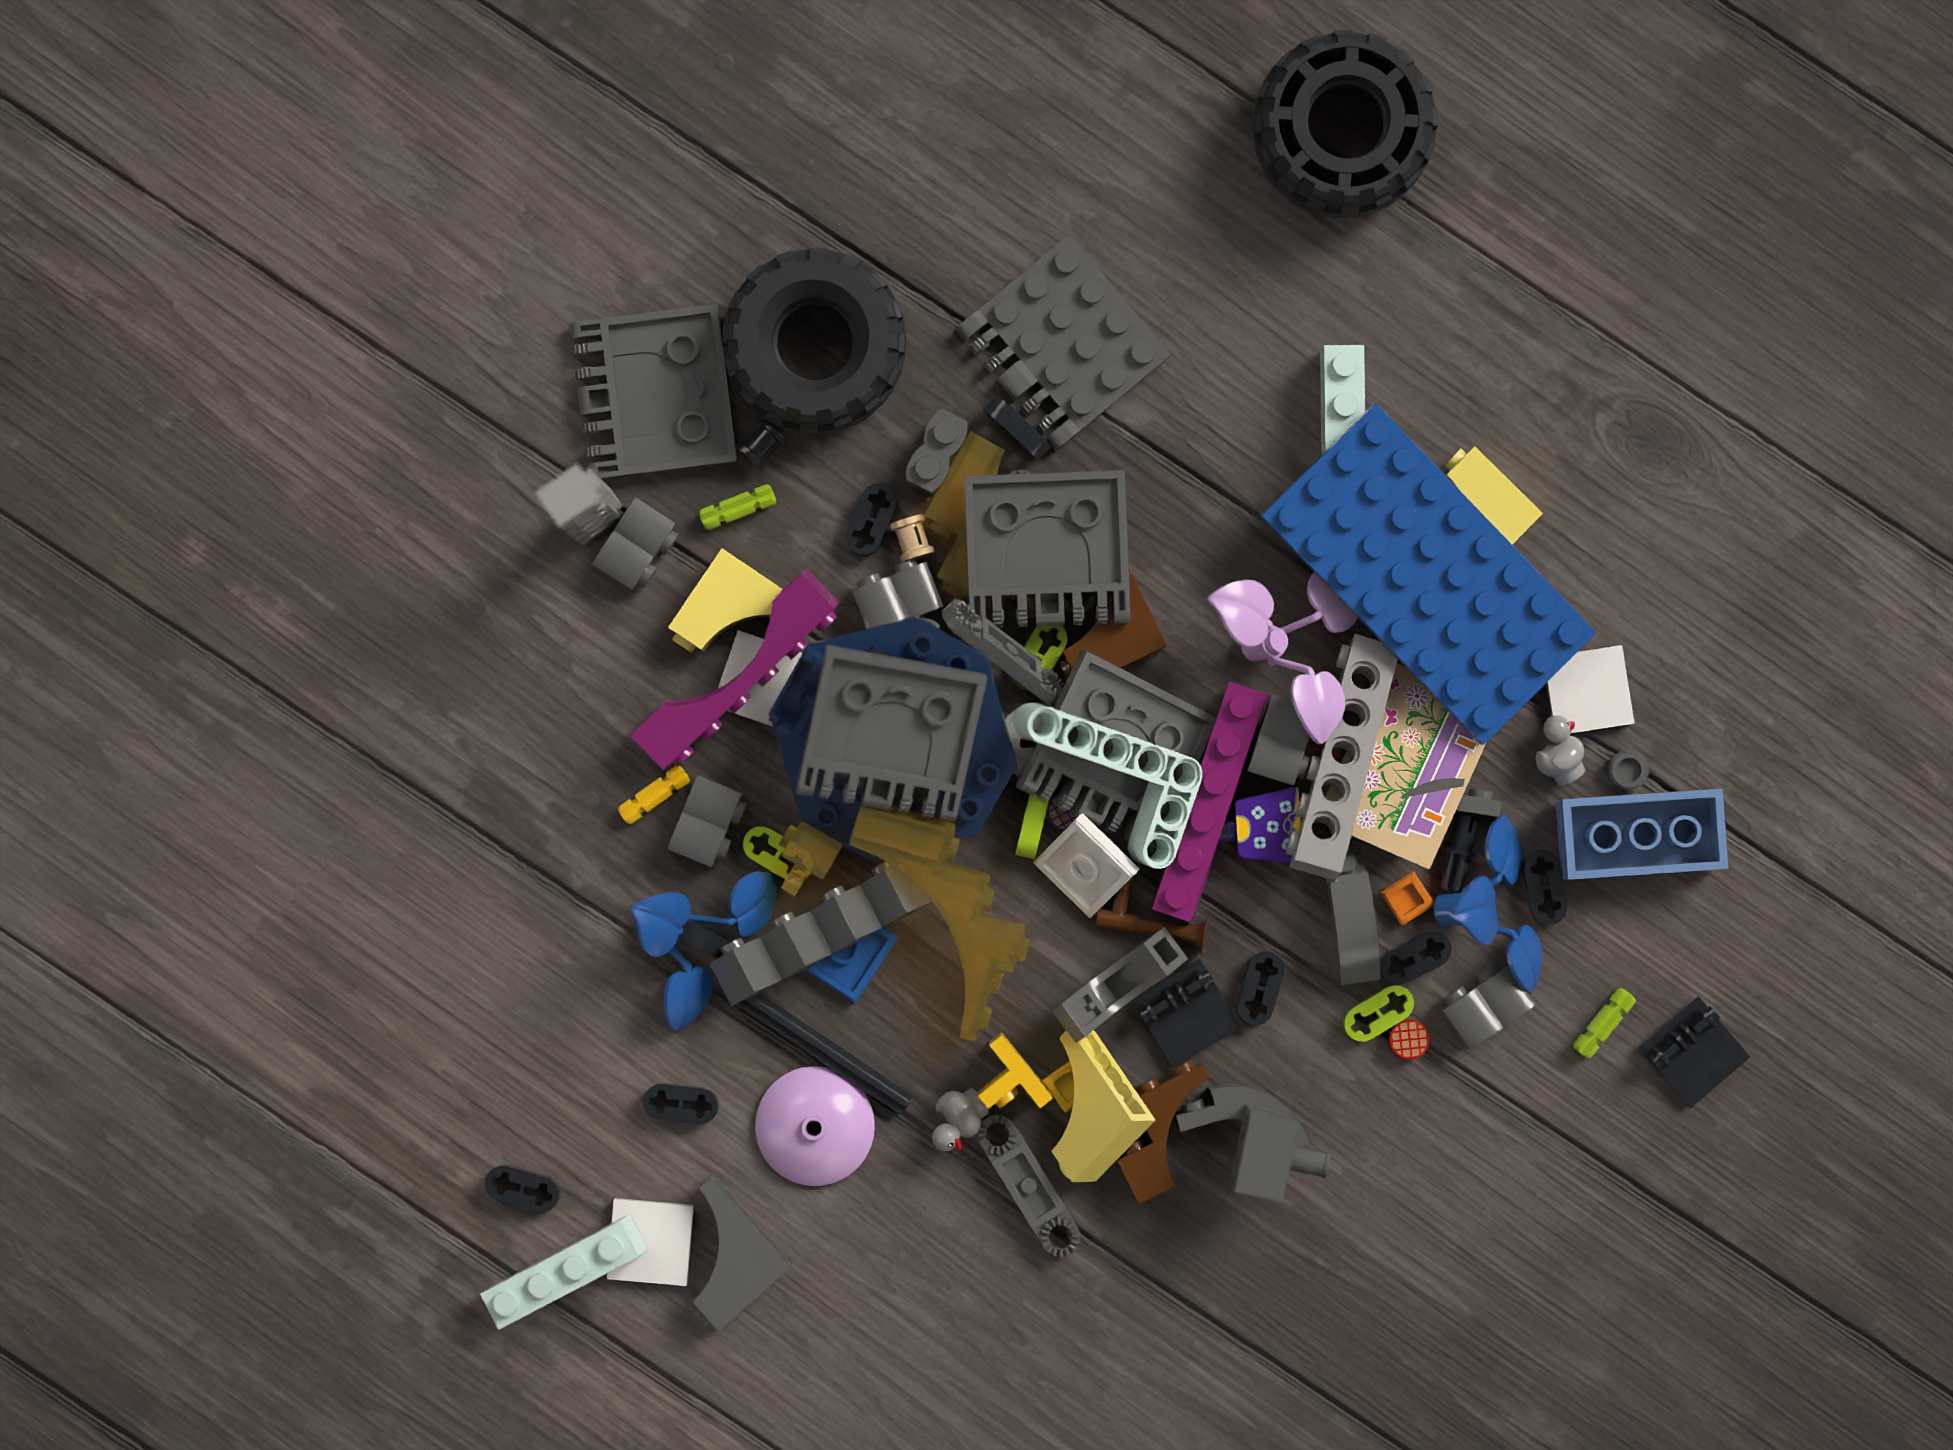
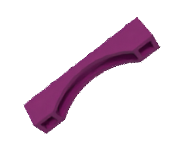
M805 568L774 598L770 623L764 641L754 659L740 674L727 684L705 695L686 700L663 702L636 727L630 736L663 770L671 762L678 767L694 752L690 745L700 735L707 740L719 729L722 723L718 718L728 709L736 713L751 698L747 691L755 683L758 682L763 687L780 671L775 665L785 655L792 660L808 645L803 639L814 628L821 633L833 622L837 616L832 611L839 602Z
M1229 682L1201 763L1202 780L1176 856L1165 869L1152 908L1153 910L1193 923L1229 808L1269 698L1267 694Z

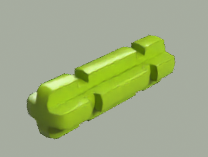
M765 484L755 488V492L751 494L747 491L719 502L720 506L714 507V505L701 509L699 516L704 528L711 530L721 526V522L725 520L729 523L755 513L756 508L761 507V509H765L775 505L776 498L772 487Z
M1619 988L1609 999L1611 1003L1609 1005L1605 1004L1585 1028L1587 1030L1586 1034L1581 1033L1573 1043L1574 1049L1585 1058H1591L1600 1048L1598 1046L1599 1042H1604L1623 1019L1621 1015L1624 1012L1628 1013L1635 1004L1636 999L1625 989Z

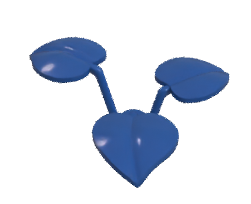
M1500 813V817H1497L1489 827L1485 841L1487 862L1494 875L1491 879L1485 876L1475 878L1468 887L1463 888L1462 893L1437 896L1434 904V913L1440 926L1461 925L1471 938L1480 945L1490 944L1494 940L1496 933L1507 936L1511 940L1506 953L1511 973L1523 990L1527 991L1528 994H1533L1542 969L1543 955L1540 939L1535 930L1529 925L1520 926L1517 933L1513 929L1498 926V917L1495 911L1497 906L1495 904V890L1493 886L1500 883L1502 879L1508 885L1514 884L1519 878L1523 864V851L1518 833L1511 821L1504 814Z
M772 871L752 872L736 883L728 902L731 916L726 918L690 914L689 900L677 892L651 896L629 907L636 923L638 939L644 952L653 957L670 952L682 965L683 972L672 974L664 991V1012L667 1023L672 1030L677 1032L692 1023L706 1008L713 990L710 972L701 966L692 969L691 963L674 947L676 943L682 941V939L678 938V934L683 933L682 927L688 919L699 923L731 926L735 923L737 934L743 937L757 933L770 919L776 904L777 882Z

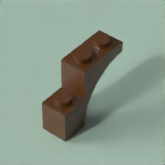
M1191 1059L1170 1069L1173 1076L1159 1083L1156 1077L1134 1087L1155 1119L1147 1128L1151 1140L1144 1143L1142 1138L1137 1139L1117 1161L1139 1204L1175 1186L1170 1176L1166 1156L1168 1131L1174 1114L1183 1100L1197 1086L1210 1079L1202 1062L1194 1065Z

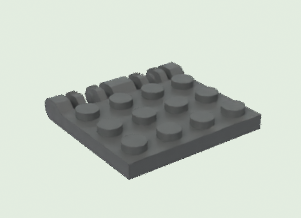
M1070 234L954 330L965 343L988 324L990 325L991 329L969 347L974 355L985 350L998 336L1006 344L1007 348L994 355L988 361L985 368L991 374L1011 357L1016 356L1019 361L1013 364L996 380L1014 402L1037 383L1043 388L1019 408L1024 415L1035 411L1048 397L1059 407L1051 414L1043 417L1035 427L1042 434L1062 417L1066 416L1069 419L1046 438L1055 451L1061 449L1171 356Z
M718 304L569 323L571 340H587L602 337V341L572 346L573 355L587 357L604 352L605 366L582 367L575 371L576 380L607 377L606 384L577 388L580 416L587 417L611 413L612 420L584 423L582 425V433L597 435L613 431L615 444L590 446L585 449V457L590 459L614 455L617 457V460L587 464V470L591 468L601 480H608L625 476L738 462Z
M1125 470L964 476L970 611L974 609L975 615L979 617L983 615L986 618L985 597H992L993 624L998 628H1002L1004 610L1002 609L1001 596H1017L1016 622L1018 627H1027L1026 595H1035L1036 627L1064 626L1063 594H1072L1073 625H1082L1084 619L1082 593H1097L1096 619L1098 624H1107V592H1113L1114 624L1131 623Z
M826 645L795 793L812 797L818 770L823 769L818 797L827 799L832 792L834 773L841 772L848 774L842 792L843 802H854L859 777L863 776L865 781L861 795V806L890 810L896 783H902L897 812L907 813L911 807L914 786L927 788L921 806L922 816L933 817L938 792L941 790L938 819L955 822L987 682L986 674Z
M1081 650L1054 709L1186 755L1199 762L1211 737L1217 719L1201 709L1084 650ZM1076 726L1071 728L1068 733V743L1070 745L1078 738ZM1109 739L1104 744L1103 753L1105 757L1109 756L1113 750L1112 739ZM1037 743L1030 759L1021 769L1016 781V787L1030 795L1036 794L1038 799L1045 801L1052 796L1061 776L1064 775L1070 779L1063 785L1056 804L1059 809L1066 812V810H1070L1072 807L1071 814L1078 817L1082 813L1096 827L1103 823V831L1109 834L1116 832L1128 808L1136 811L1129 818L1122 837L1128 843L1149 782ZM1146 751L1140 755L1138 760L1140 770L1148 762ZM1181 763L1176 766L1173 772L1175 782L1182 776L1183 768ZM1168 801L1161 807V819L1167 817L1170 806ZM1156 840L1150 842L1147 853L1153 854L1156 851Z

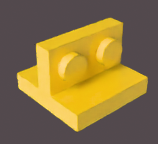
M1002 1032L989 1041V1046L1007 1068L978 1091L979 1098L987 1108H990L995 1103L999 1108L1007 1104L1018 1094V1090L1015 1087L1019 1083L1040 1108L1053 1098L1051 1092Z

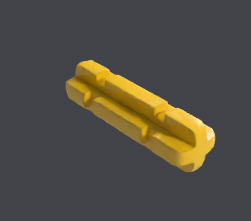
M680 765L678 767L674 766L665 773L667 776L663 779L659 777L638 792L633 801L629 799L619 806L618 812L627 824H633L643 817L642 813L644 811L650 812L672 796L673 790L677 789L679 791L690 782L688 774Z

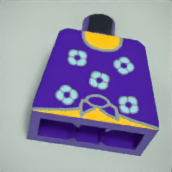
M1298 787L1233 801V817L1226 818L1219 842L1235 841L1236 857L1290 863L1292 855L1286 854L1291 832H1299L1301 825L1300 817L1296 816L1299 804Z

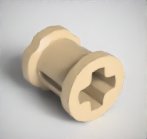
M923 514L890 524L891 531H895L903 553L900 556L901 563L935 553L934 546H929L922 525L925 521Z

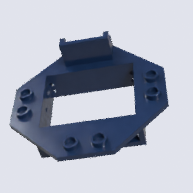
M919 616L808 644L768 714L770 716L769 721L773 724L800 820L869 861L978 834L1018 765L987 656ZM826 645L871 653L874 647L890 657L986 674L987 682L955 822L938 819L941 790L938 792L933 817L922 816L921 806L927 789L924 787L920 789L907 814L897 812L898 809L892 805L890 810L861 806L863 789L857 786L854 802H843L842 792L846 779L834 773L833 788L829 798H819V786L823 769L818 770L812 797L795 793Z

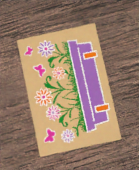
M1398 663L1393 675L1351 836L1430 869L1486 743L1481 745L1405 666ZM1347 751L1341 764L1351 762V757ZM1446 778L1465 779L1464 786L1400 798L1411 789L1433 780ZM1330 786L1325 798L1336 802L1341 800V794L1336 787Z

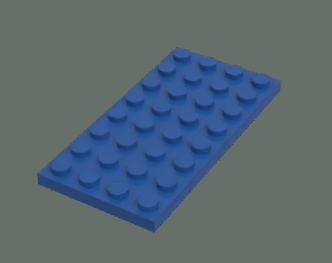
M1377 403L1364 412L1260 515L1275 533L1481 745H1484L1597 633Z

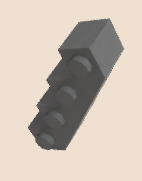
M893 859L888 860L873 868L871 871L874 877L861 885L847 891L841 885L823 894L821 898L824 903L798 917H794L793 913L789 912L773 920L771 924L774 929L760 938L746 944L742 938H739L722 947L720 950L723 956L711 962L710 966L730 1005L734 1006L773 987L772 985L810 968L835 952L852 946L873 935L872 933L909 916L932 902L912 860L908 859L895 865Z

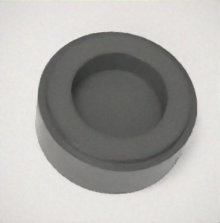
M1633 750L1616 753L1610 759L1607 766L1609 780L1614 786L1622 790H1633L1645 783L1649 774V766L1643 755Z

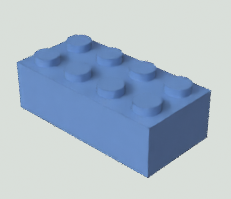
M1723 789L1555 800L1562 879L1728 869Z

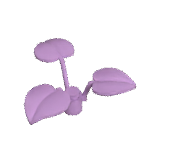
M1315 573L1311 575L1308 581L1307 595L1310 604L1317 611L1308 617L1281 628L1273 626V623L1269 620L1274 610V602L1269 591L1259 582L1253 580L1236 581L1213 592L1207 600L1219 614L1229 635L1241 645L1242 652L1249 661L1259 662L1268 660L1269 666L1279 665L1304 673L1303 675L1296 676L1292 681V702L1301 723L1310 737L1317 744L1324 743L1339 724L1345 710V696L1340 683L1329 672L1324 671L1315 674L1312 667L1279 658V656L1284 653L1288 646L1286 634L1313 623L1321 617L1325 627L1330 632H1343L1349 629L1358 617Z

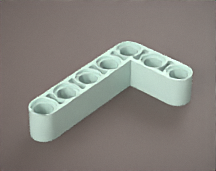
M1027 703L1018 708L1014 715L1013 724L1016 732L1023 738L1149 782L1129 838L1128 851L1133 860L1152 868L1161 869L1171 864L1176 856L1202 780L1200 764L1195 759L1047 706ZM1040 713L1043 718V724L1040 730L1034 733L1032 721ZM1076 726L1078 738L1070 745L1068 743V733L1071 728ZM1109 739H1112L1113 750L1109 756L1105 757L1103 753L1104 744ZM1146 751L1148 762L1140 770L1138 760L1140 755ZM1181 763L1183 768L1182 776L1175 782L1173 772L1176 766ZM1168 801L1170 806L1167 817L1161 819V807ZM1156 840V851L1151 857H1148V845L1151 841Z

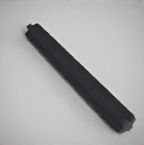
M760 993L740 1002L742 1010L897 1114H902L911 1103L913 1097L909 1092Z

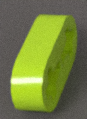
M1063 626L1036 627L1024 648L1042 660V667L1053 670L1068 641L1067 633ZM1053 628L1058 631L1056 638L1061 644L1058 648L1050 646L1045 656L1038 653L1043 643V640L1038 636L1041 631L1048 633ZM1019 683L1018 685L1015 684V685L1018 686L1020 689H1022V690H1024V691H1029L1027 688H1025V687H1024L1023 685H1021L1020 683Z
M1029 794L1015 855L1035 860L1049 799L1042 801L1037 798L1036 794Z
M764 826L755 827L745 835L743 849L746 855L783 879L790 882H801L812 873L813 859L811 854L774 830ZM764 833L770 836L768 839L769 845L778 849L775 856L766 851L756 855L753 852L755 845L750 842L752 837H761ZM782 852L792 858L796 857L798 853L804 856L802 864L806 866L804 873L797 871L793 876L788 874V864L779 859Z
M1400 985L1384 987L1351 1007L1345 1013L1343 1018L1345 1033L1356 1041L1365 1042L1375 1038L1406 1019L1412 1013L1414 1008L1413 996L1408 989ZM1391 992L1396 996H1405L1406 1000L1401 1004L1403 1008L1401 1013H1397L1393 1009L1384 1014L1380 1012L1379 1009L1390 1002L1387 995ZM1375 1012L1377 1018L1367 1024L1370 1031L1366 1034L1360 1030L1353 1032L1351 1026L1355 1023L1353 1016L1356 1013L1366 1017Z

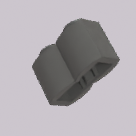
M944 409L934 414L925 430L924 445L914 452L908 463L906 471L908 485L930 496H934L940 491L948 478L950 461L960 453L966 442L968 433L966 420Z
M635 497L592 564L633 591H635L638 585L645 588L657 571V568L652 564L658 554L662 552L667 555L678 539L679 535L674 532L678 524Z
M911 559L894 566L896 574L881 579L879 573L857 581L859 588L853 590L852 595L866 629L913 616L921 618L943 609L944 606L926 562L918 565L916 559Z
M1273 694L1269 695L1246 768L1248 772L1289 785H1294L1296 778L1304 779L1310 757L1304 756L1308 740L1315 742L1301 723L1292 700Z
M697 775L667 849L710 867H713L716 860L723 862L732 841L725 838L731 823L739 824L747 803L740 801L743 793Z
M1493 963L1476 975L1479 982L1465 990L1462 985L1443 998L1446 1005L1440 1008L1439 1011L1468 1050L1478 1046L1536 1005L1527 991L1523 990L1517 983L1509 965H1503L1498 968L1496 963Z

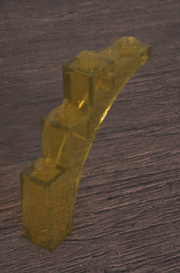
M860 805L849 845L879 856L904 872L931 898L945 918L958 946L965 977V1007L959 1038L975 1042L978 1030L986 1031L990 1020L992 1008L986 1007L989 994L997 995L1001 984L1003 972L997 969L1013 973L1016 961L1024 963L1030 939L1024 938L1025 925L981 912H989L995 889L989 888L990 874L946 862V860L954 862L960 838L953 837L955 831L954 823L933 817H925L920 813L909 810L907 813L897 812L898 807L892 805L890 810Z

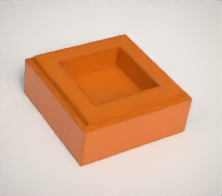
M1414 871L1379 892L1400 926H1403L1435 904Z

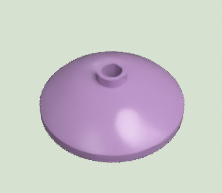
M808 1066L788 1072L769 1087L757 1110L755 1131L762 1155L778 1174L798 1184L822 1186L844 1179L861 1165L873 1142L875 1120L870 1101L862 1089L828 1067ZM812 1120L818 1121L822 1127L821 1132L818 1135L809 1134L806 1129L808 1122Z

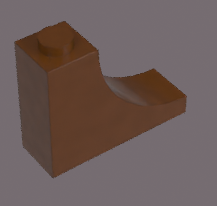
M1130 569L1131 623L1114 624L1113 592H1107V624H1098V620H1096L1085 636L1062 653L1065 660L1059 662V665L1066 680L1081 650L1088 651L1119 668H1123L1167 646Z

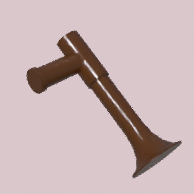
M1130 879L1114 894L1112 911L1099 909L1096 922L1098 927L1151 935L1165 927L1172 938L1194 945L1200 951L1201 957L1203 956L1209 916L1199 924L1184 925L1127 914L1131 884L1134 879Z

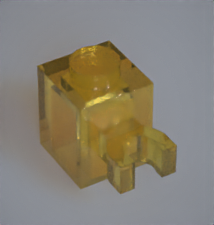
M803 821L799 823L797 828L790 824L779 846L785 848L781 856L795 865L781 888L796 896L809 872L824 880L843 845Z

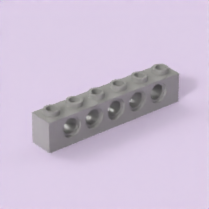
M576 464L536 492V495L558 526L584 547L618 524L622 518L618 510L623 508V505L611 488L591 468L584 472Z
M1355 634L1349 645L1342 644L1336 667L1342 668L1339 683L1345 696L1344 711L1355 712L1360 718L1361 725L1349 726L1341 719L1329 738L1322 743L1319 757L1313 755L1311 757L1306 779L1312 780L1309 795L1302 793L1296 816L1302 818L1299 832H1291L1286 849V854L1292 855L1290 868L1335 881L1342 872L1398 660L1381 641ZM1362 674L1366 676L1370 681V688L1360 689L1356 687L1352 682V675ZM1335 748L1345 749L1351 757V762L1348 764L1338 763L1332 756V750ZM1326 785L1336 787L1341 794V800L1336 802L1327 800L1322 794V787ZM1323 823L1328 826L1331 838L1325 840L1317 838L1312 832V824Z

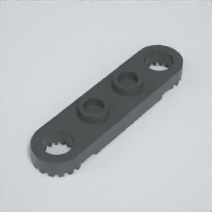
M955 599L942 611L943 618L949 628L974 649L986 655L988 661H992L1001 668L1004 675L1012 683L1017 685L1020 683L1053 708L1055 707L1065 683H1061L1063 681L1062 678L1057 679L1058 674L1056 672L1053 673L1052 669L1042 667L1041 660L983 615L981 617L975 615L974 609L970 611V606L968 604L965 605L964 601Z
M1003 1114L987 1116L981 1121L980 1130L977 1132L981 1147L1043 1248L1054 1256L1064 1257L1070 1255L1077 1249L1080 1243V1231L1076 1222L1014 1122ZM993 1123H1001L1008 1128L1009 1138L1002 1145H992L986 1139V1130ZM1056 1225H1064L1071 1230L1072 1239L1065 1247H1056L1049 1241L1050 1230Z

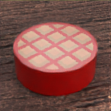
M1404 1019L1391 1028L1388 1041L1391 1050L1397 1056L1410 1060L1416 1059L1426 1052L1430 1037L1423 1024L1412 1019Z

